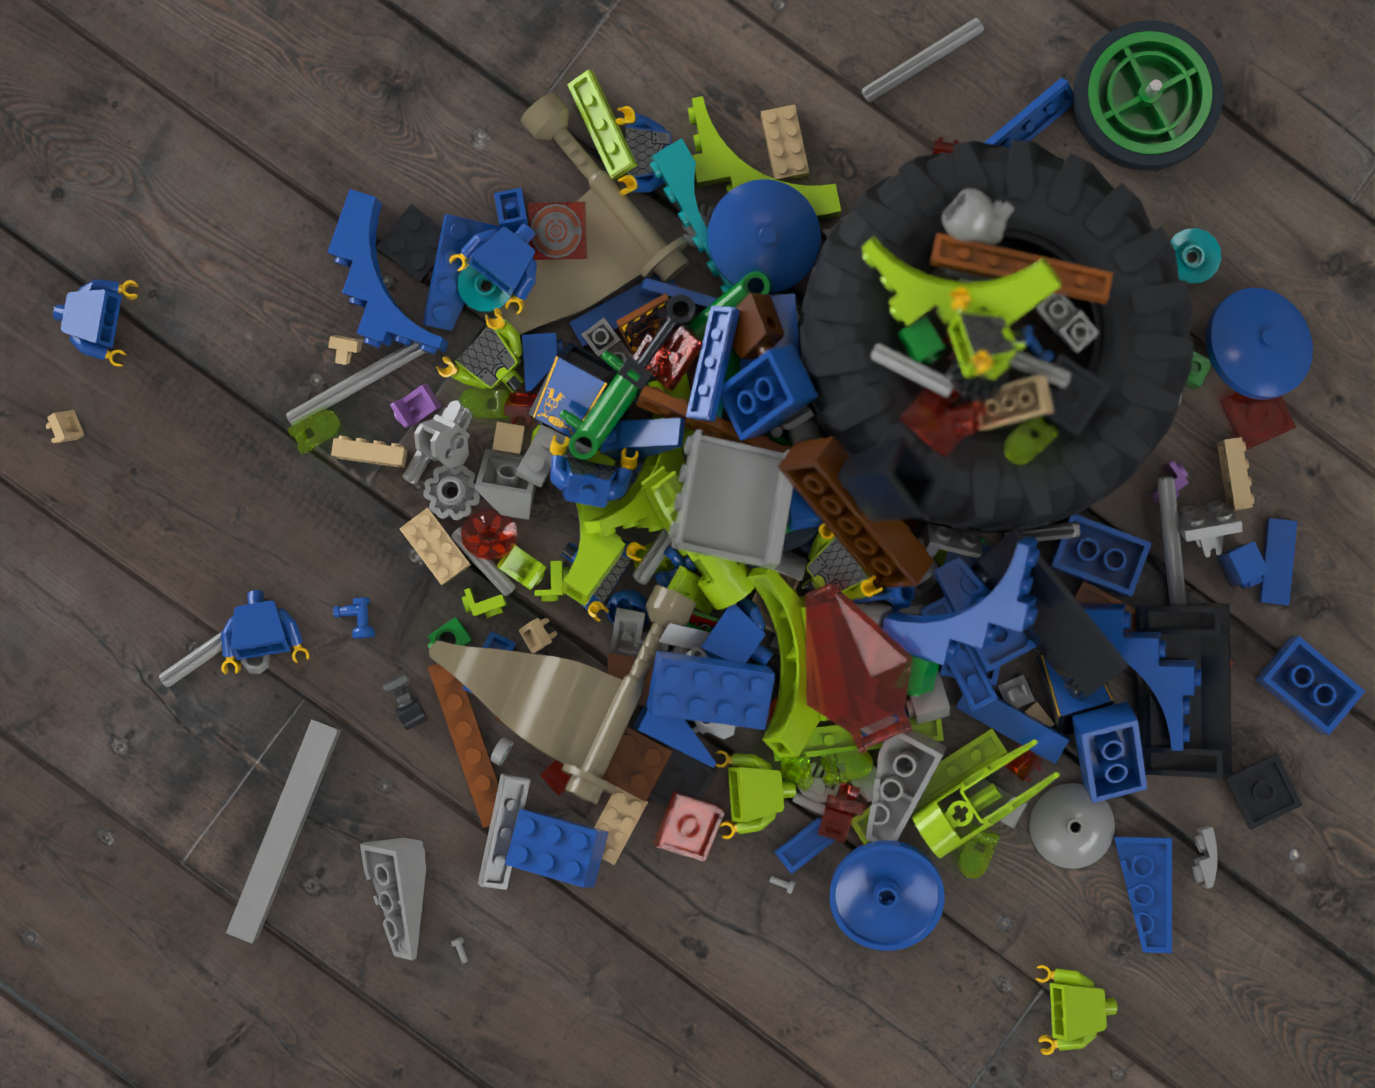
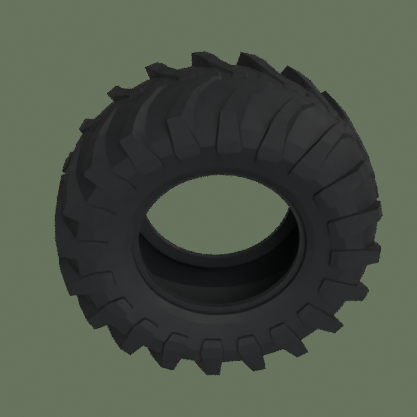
M974 140L954 145L953 153L942 152L917 156L906 162L898 169L899 173L893 177L888 176L868 188L855 202L848 215H844L825 241L809 278L806 295L803 299L799 328L800 360L818 395L809 404L824 437H834L839 441L850 458L901 436H904L936 480L922 515L916 519L935 525L946 524L950 525L952 529L974 533L1012 531L1015 528L1021 531L1045 526L1066 517H1071L1085 510L1093 503L1101 501L1129 480L1160 443L1173 423L1179 408L1180 396L1191 371L1193 340L1189 339L1193 308L1187 281H1179L1176 251L1163 227L1153 230L1142 201L1123 183L1114 188L1093 163L1072 153L1064 161V159L1057 157L1035 142L1012 140L1011 148L1009 149L1005 146H997ZM975 189L988 196L992 204L997 201L1001 203L1008 202L1014 208L1006 220L1002 240L992 246L1113 273L1106 304L1065 296L1075 309L1081 311L1099 332L1097 336L1078 352L1077 364L1111 386L1078 438L1046 417L1023 425L979 430L978 424L960 419L939 406L925 392L920 383L872 360L871 354L877 344H882L906 357L907 354L905 346L898 336L900 331L904 329V321L899 322L890 311L892 306L889 302L897 293L895 290L891 292L886 288L881 280L882 273L876 266L874 268L869 266L863 258L862 253H864L862 246L864 243L875 236L896 258L908 266L930 275L940 268L930 265L937 233L948 235L942 221L944 211L963 190Z

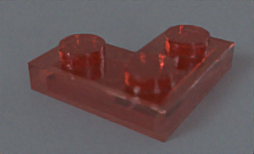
M680 326L667 347L664 344L661 346L646 369L653 373L652 376L666 389L674 391L701 350L703 342L689 329ZM646 335L633 355L636 361L652 341L654 335Z
M926 387L900 419L945 458L966 434L943 414L961 393L953 388L949 396H944Z

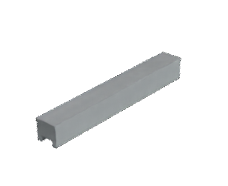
M311 719L226 931L227 934L252 944L258 940L341 730Z

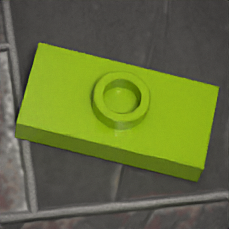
M679 566L667 588L689 598L696 604V609L710 616L714 607L698 585L701 577Z

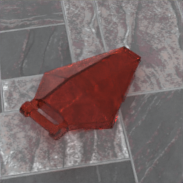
M833 583L805 594L806 705L850 732L860 754L867 752V748L900 733L908 734L912 732L913 729L904 711L913 657ZM893 714L897 715L899 722L865 737L861 736L859 729Z

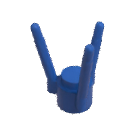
M913 586L885 588L884 593L854 599V602L862 603L886 599L887 602L893 604L891 606L893 612L910 607L915 591Z

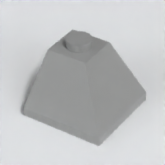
M485 449L475 490L501 515L529 520L537 485L516 476V470L525 455Z

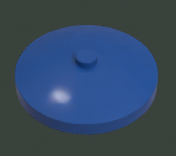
M767 179L749 181L729 191L713 210L707 230L708 250L719 273L729 283L735 285L754 270L765 271L772 280V288L769 294L784 291L800 282L813 267L821 242L819 221L809 201L790 185ZM756 277L750 280L749 284L753 292L761 293L764 290V283L760 278Z
M1263 288L1242 289L1222 300L1209 318L1206 328V348L1209 359L1219 377L1237 393L1253 399H1273L1292 391L1306 377L1313 356L1310 330L1299 310L1282 295Z
M890 840L875 841L856 848L837 866L830 884V907L836 923L850 939L870 949L893 951L904 949L920 942L935 928L944 908L943 881L937 867L922 851L903 842Z

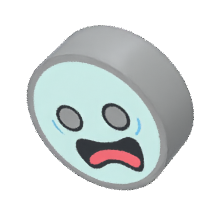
M505 736L502 737L491 754V762L501 766L510 753L514 741Z

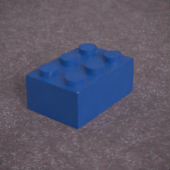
M792 344L767 350L723 384L720 399L740 441L764 436L818 397Z
M1077 514L1066 517L1063 523H1079L1080 535L1074 538L1057 539L1048 566L1052 570L1118 595L1131 597L1152 543Z
M1291 636L1255 679L1322 735H1330L1365 693L1364 689L1300 636Z
M1128 701L1072 715L1082 781L1092 803L1148 789L1138 720Z
M519 809L505 865L580 887H595L609 831L534 810Z

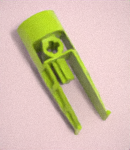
M662 466L640 484L645 488L653 508L669 534L672 521L676 522L678 511L674 510V503L677 493L682 492L683 482H679V477L675 471L669 473ZM678 549L683 556L688 554L702 574L698 585L714 609H724L737 603L755 588L747 578L751 571L747 564Z
M1033 739L1031 742L991 762L911 814L920 834L938 858L941 859L994 825L1038 794L1056 778L1060 777V772L1053 773L985 818H983L980 811L1002 798L998 788L994 783H991L971 797L966 792V790L1039 743L1038 739ZM961 788L960 793L965 800L953 802L947 811L940 801ZM958 805L961 808L966 807L969 812L965 814L967 820L964 821L963 818H956L955 814L958 812ZM975 816L980 823H984V825L964 838L958 826L970 824Z

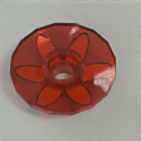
M490 509L478 511L471 515L463 524L461 531L462 543L467 551L477 558L487 560L501 558L508 554L513 546L516 545L518 536L516 524L509 516L501 515L498 511ZM491 537L494 540L486 541L485 539Z

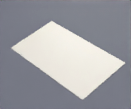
M789 551L782 552L780 565L773 570L802 581L808 559Z

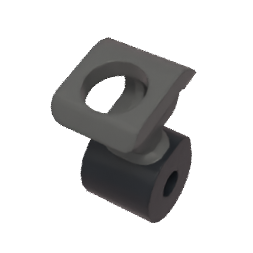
M408 673L383 683V689L386 692L391 691L396 695V700L399 703L396 712L406 730L428 721L419 699L412 698Z

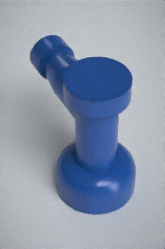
M1031 325L1019 331L1024 333L1026 338L1025 345L1035 358L1047 363H1051L1056 359L1051 350L1044 351L1033 335Z
M672 546L667 547L664 554L670 558L675 568L669 572L660 570L654 574L658 584L665 588L670 584L679 566L692 572L698 569L689 556L683 559L675 548H671Z
M370 597L353 598V605L333 607L335 618L357 616V627L352 631L353 639L375 637V629L369 626L367 604H370Z

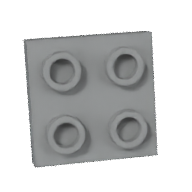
M1211 501L1206 506H1183L1178 510L1180 534L1186 542L1195 540L1197 546L1202 547L1206 557H1210L1211 549H1214L1217 555L1222 554L1224 535L1243 532L1241 519L1227 502Z

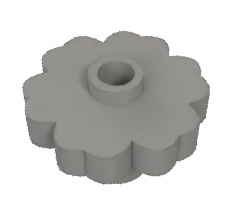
M445 465L435 468L433 471L434 478L425 481L423 493L424 497L431 501L429 510L441 519L451 516L454 520L459 521L463 517L470 516L472 514L471 506L478 505L481 500V494L475 490V473L464 465L458 466L456 469H450ZM455 487L458 489V494L451 498L448 495V491L450 488Z

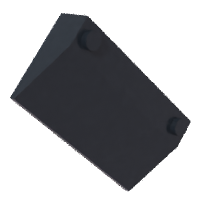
M1018 528L1013 529L972 565L973 573L991 592L997 587L1008 571L1018 543L1025 538ZM1039 555L1036 565L1031 567L1029 577H1033V583L1030 592L1027 594L1036 597L1034 607L1038 608V613L1034 624L1029 625L1023 632L1037 645L1036 648L1065 682L1064 687L1073 698L1082 701L1130 665Z
M1230 604L1136 605V632H1161V641H1166V658H1161V660H1196V669H1201L1202 673L1201 687L1196 686L1194 695H1185V697H1190V714H1185V725H1190V742H1185L1183 751L1171 750L1170 733L1163 709L1152 689L1137 672L1138 726L1145 774L1214 779L1227 777L1232 774Z

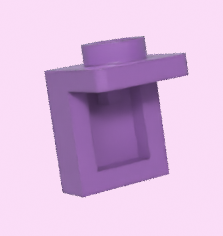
M428 383L422 384L403 399L390 404L396 420L404 428L419 424L442 407Z
M1171 460L1164 464V467L1169 475L1174 478L1177 498L1180 496L1178 490L1189 484L1186 479L1188 474L1181 463L1178 462L1176 464L1174 460ZM1157 489L1149 494L1155 504L1159 503Z

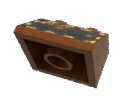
M666 293L616 321L618 330L634 358L642 355L667 320L665 318V311L670 299ZM673 307L672 311H673L674 315L678 317V315H677V313H676V311H675V309H674V307ZM676 326L665 341L666 345L675 341L671 336L683 326Z

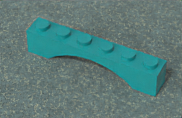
M681 138L650 156L653 162L649 165L657 179L663 178L667 185L663 189L671 203L676 201L681 212L677 214L685 228L691 227L695 234L692 241L700 253L704 251L709 261L706 262V265L713 277L719 276L723 283L720 290L724 294L734 285L729 283L719 273L710 257L707 244L708 228L700 215L694 194L696 162Z

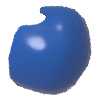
M636 590L616 592L606 602V607L609 609V612H606V616L614 624L617 608L645 613L644 628L649 623V616L645 608L647 600Z

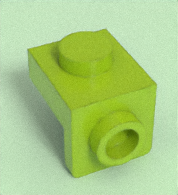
M513 543L496 566L529 590L541 582L546 569L545 565Z
M550 561L551 590H534L535 596H541V602L558 601V596H565L561 588L563 580L569 572V567H564L563 561Z
M472 588L464 589L466 596L462 597L466 612H472L474 617L486 614L487 618L503 613L502 608L508 606L503 594L477 603Z

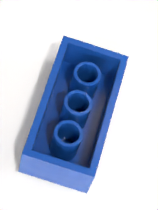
M656 651L647 708L652 715L765 730L775 673L769 666Z

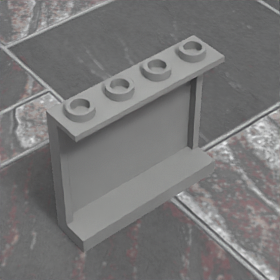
M697 429L692 437H687L684 454H688L687 464L682 465L679 482H683L682 492L677 493L674 503V510H677L678 514L676 522L672 521L669 530V538L673 539L671 548L768 569L776 568L780 565L793 485L780 471L778 466L790 450L781 453L701 435L702 430Z

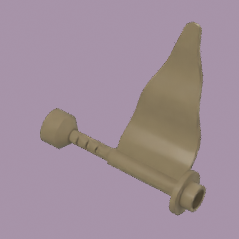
M555 92L546 94L529 107L521 117V123L535 139L555 140L587 178L591 189L569 207L579 218L582 228L581 240L576 249L567 256L553 258L544 255L536 248L533 256L537 263L536 281L527 299L523 300L524 307L522 311L516 315L519 309V305L516 302H511L508 309L505 307L506 304L500 308L503 319H506L520 333V336L593 306L640 275L644 279L657 275L663 283H668L690 263L682 253L688 246L687 240L684 237H680L668 245L627 195L620 194L622 189L610 178L609 174L599 168L568 131L569 109Z
M659 585L654 586L645 605L649 619L653 624L630 673L623 680L581 662L565 658L500 649L467 647L442 641H436L432 644L429 650V657L464 684L512 731L540 751L563 763L562 771L571 776L565 788L566 791L597 804L602 791L614 795L617 789L602 778L645 688L644 681L655 660L656 651H659L662 645L659 640L668 624L687 626L696 604L689 598L671 589Z

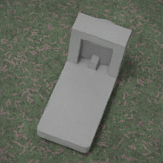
M927 523L921 535L916 537L926 547L932 559L938 549L980 558L983 554L980 537L970 532H962L942 525L938 526Z

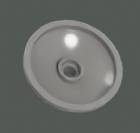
M1064 783L1050 788L1038 798L1030 814L1029 832L1035 848L1047 861L1063 868H1082L1095 863L1107 852L1114 837V816L1108 802L1103 800L1092 803L1082 784ZM1073 822H1078L1080 825L1077 832H1072L1070 829V825Z

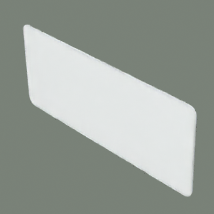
M670 623L659 642L688 649L694 647L702 649L701 646L710 632Z

